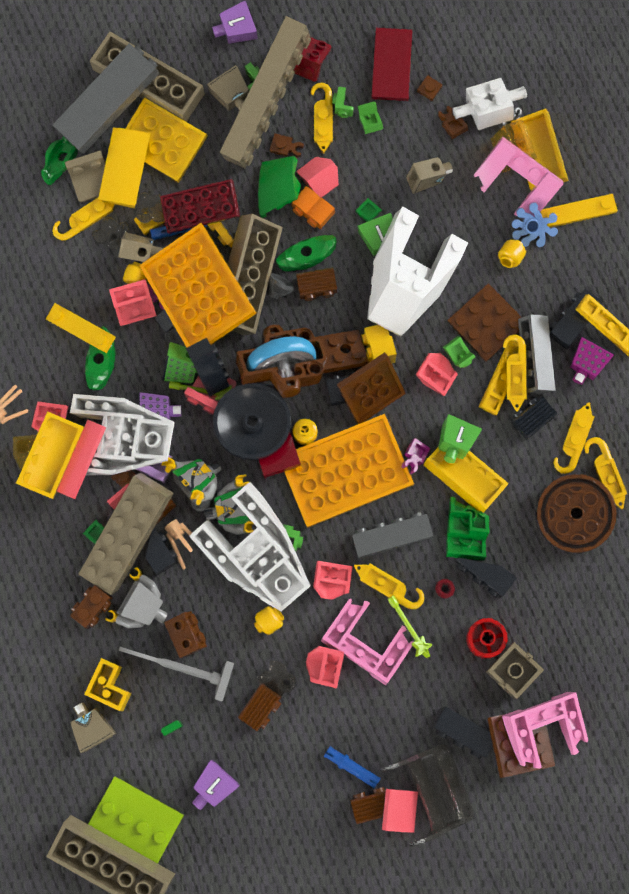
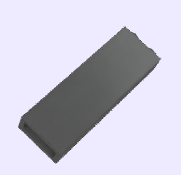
M129 43L53 124L55 129L82 154L95 143L159 74L156 69L158 65L151 58L147 60L143 56L144 52L138 46L133 47Z

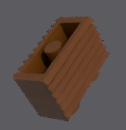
M333 267L296 274L300 300L312 301L318 296L329 298L337 293Z
M262 683L238 718L255 731H258L260 728L264 730L270 721L268 718L270 713H276L282 703L279 702L281 696Z
M384 787L373 789V794L365 795V792L353 795L354 799L350 801L356 824L383 817L386 794Z

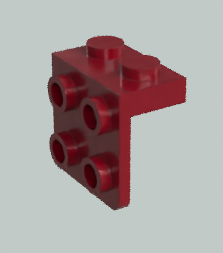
M310 37V44L307 48L303 49L302 60L299 65L295 66L293 71L296 75L316 82L322 62L331 51V45Z

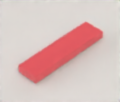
M87 420L57 492L76 499L106 427Z

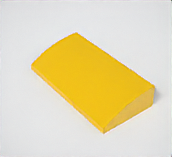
M547 109L511 121L518 148L560 178L563 183L569 181ZM528 181L530 190H532L535 185Z
M113 127L98 200L135 209L150 133Z
M47 411L16 484L54 499L84 427Z
M437 448L423 465L477 511L484 513L509 484L471 451L467 453L464 459L456 458L455 463H448L444 460L446 452Z

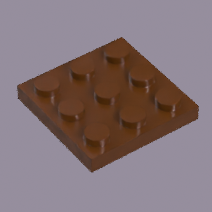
M488 283L450 317L447 322L487 362L503 347V342L508 336L519 333L518 319L522 317Z
M385 352L337 384L357 424L365 422L406 394L390 358Z
M503 715L487 718L500 778L555 766L546 725L532 730L542 767L533 768V763L525 762V766L520 765L509 740L502 718Z

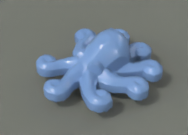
M534 202L529 205V210L534 214V217L526 213L523 208H518L516 214L518 217L523 218V221L519 219L512 221L513 228H522L521 230H514L512 233L513 239L519 240L521 236L529 234L521 239L524 247H527L530 241L537 238V236L540 238L537 239L536 246L543 247L545 245V232L552 237L558 233L556 227L549 228L547 226L548 223L557 221V215L550 213L549 218H543L540 211L537 210L538 205Z

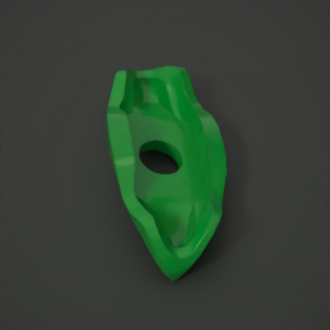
M65 137L51 143L46 151L45 166L41 170L43 180L48 185H52L67 170L65 162L75 159L78 154V149ZM68 153L64 161L59 160L61 154Z
M324 235L302 240L280 254L276 259V264L280 269L288 272L305 270L316 266L333 253L337 242L336 237ZM304 247H309L312 253L309 256H303L301 250Z
M100 327L101 329L110 333V331L106 327ZM114 341L107 353L91 344L88 348L85 376L87 386L91 390L103 389L113 372L116 356ZM97 354L104 356V361L101 364L94 362V357Z

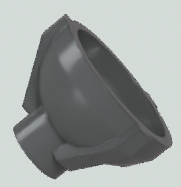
M271 273L268 293L271 297L278 299L279 296L283 297L293 292L295 287L290 281L279 274Z

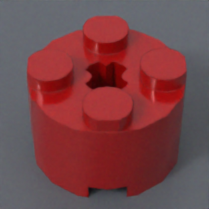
M483 618L476 621L469 628L466 635L468 648L475 656L480 658H492L499 655L507 644V632L504 626L492 618ZM484 633H487V636H491L489 644L482 640Z

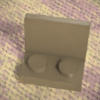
M101 151L65 162L78 201L82 203L99 197L105 169V161Z

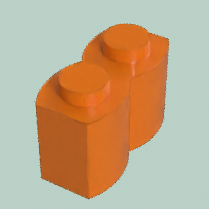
M307 186L300 192L298 199L292 202L293 212L299 217L303 215L307 218L308 224L313 228L318 227L322 229L335 214V208Z

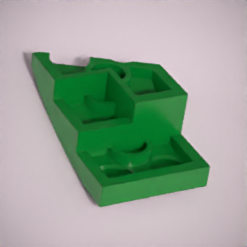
M295 156L262 162L258 188L259 214L261 218H265L266 213L275 208L279 210L286 204L298 199L301 184L295 177L298 162Z
M450 497L446 557L485 561L486 539L489 534V516L475 510L470 505H463L456 501L455 497Z

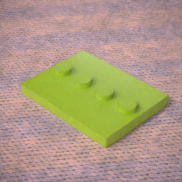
M114 776L88 825L158 864L184 814Z

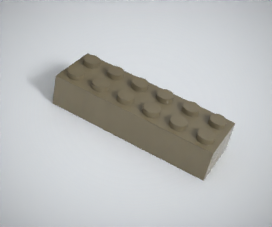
M109 32L90 59L92 69L101 74L129 42ZM143 51V56L147 60L151 58L158 65L156 69L159 74L138 97L142 99L145 97L187 122L205 95L203 85Z
M254 214L240 216L228 261L230 270L257 313L232 330L241 335L256 334L283 228Z
M142 473L133 476L79 575L110 595L117 592L174 493Z
M72 815L63 823L46 856L111 894H165L175 876V873Z

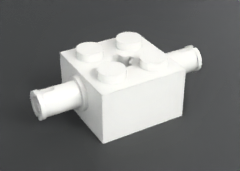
M502 78L466 88L467 104L453 107V114L455 119L471 114L478 130L513 120L514 105L512 102L527 98L526 89L522 86L521 88L508 91Z

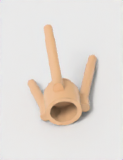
M16 385L0 399V422L2 425L11 419L28 413V409L5 417L7 412L4 408L22 393V390L19 389L8 398L17 388Z
M175 519L164 529L167 531L166 537L177 554V559L182 569L185 570V564L174 539H180L188 551L192 552V548L183 535L184 531L189 536L193 532L183 522L179 523Z

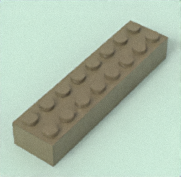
M287 16L285 17L221 148L220 154L225 160L244 169L252 163L254 157L252 154L255 148H259L263 132H266L269 128V119L271 115H275L278 109L277 103L286 93L285 86L287 82H291L295 73L293 70L302 60L303 49L307 48L310 44L311 38L306 25Z

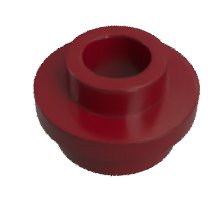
M441 579L437 582L435 591L439 597L449 598L454 594L455 586L451 580ZM447 585L449 588L448 592H443L441 587Z

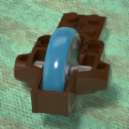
M270 325L262 331V345L255 349L238 351L235 362L240 372L242 385L248 383L274 385L283 398H291L301 392V387L318 384L323 373L365 366L369 363L359 330L314 337L313 332L308 328L284 331L280 325ZM347 348L350 352L343 353L340 349ZM315 349L317 350L320 359L316 360Z

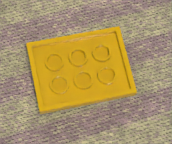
M145 97L125 128L150 133L145 163L178 183L208 136L203 131Z

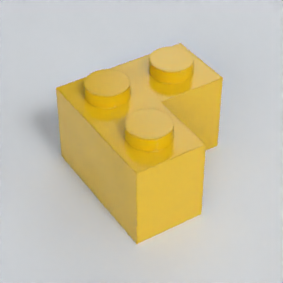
M380 325L364 328V334L361 337L363 345L368 346L366 354L369 362L385 352L389 356L391 363H395L397 354L389 331Z
M101 658L84 695L118 711H124L132 693L114 685L122 667Z

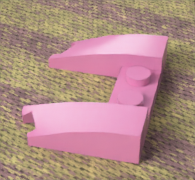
M504 137L500 139L474 174L475 177L479 176L483 184L480 188L485 192L506 165L535 185L518 207L523 208L526 213L531 214L533 217L534 214L529 210V205L534 202L538 205L537 210L541 211L563 185V181Z
M349 599L323 636L321 642L331 649L344 652V656L368 671L372 677L387 685L413 646L412 642L408 643L403 634L407 629L402 625L384 654L380 655L350 634L370 603L364 601L363 606L351 604L352 599Z
M566 692L552 697V700L502 716L509 740L520 765L525 766V762L533 763V768H542L532 730L552 722H559L571 755H576L579 752L576 745L580 740L588 742L575 692Z

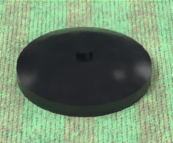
M248 383L232 388L220 399L214 411V431L222 447L233 456L245 460H259L273 455L284 445L290 432L291 415L287 403L274 389L262 384Z

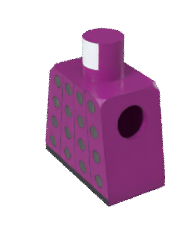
M582 336L570 368L577 371L572 380L579 385H583L587 377L594 380L615 353Z

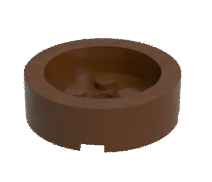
M566 475L553 481L542 493L537 508L538 524L544 537L558 549L570 553L588 552L600 546L612 533L616 523L615 501L607 487L597 479L587 475ZM572 509H581L582 517L574 519L571 516Z

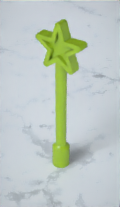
M173 381L169 383L170 389L186 390L187 387H190L199 393L208 394L204 388L182 385L179 382ZM229 385L230 387L214 394L217 396L215 400L220 401L223 395L232 389V386Z
M393 595L387 600L392 608H395L415 642L411 643L417 649L415 656L417 657L422 654L425 658L430 657L428 649L432 644L426 643L424 636L418 637L400 609L395 596Z

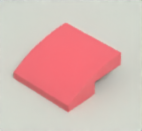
M146 279L109 289L120 326L157 316Z
M386 789L382 830L414 832L418 799L417 791Z

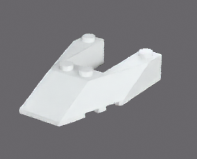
M404 207L395 213L373 261L372 289L367 318L400 337L441 295L468 242L451 234L443 241L431 269L407 257L402 252L419 215Z
M73 394L70 413L80 418L103 420L102 426L106 427L97 448V453H95L86 475H113L168 461L174 428L173 421L125 398Z
M250 482L232 497V500L257 527L249 536L233 548L215 526L207 520L189 537L227 580L233 581L243 587L242 589L260 597L262 601L282 611L307 590L310 584L286 529L265 498Z

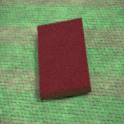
M376 28L372 99L408 101L412 29Z
M232 179L160 196L167 233L191 229L200 223L207 225L240 217Z
M290 432L286 442L277 452L269 457L259 459L264 478L301 466Z

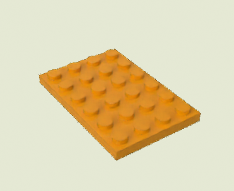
M202 223L139 265L186 347L205 338L208 339L211 345L257 314Z
M385 414L296 449L301 466L284 472L307 528L414 485L408 468H402L404 458Z

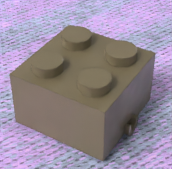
M514 642L489 667L486 673L513 699H517L544 669L532 659L533 656L529 652L526 653Z

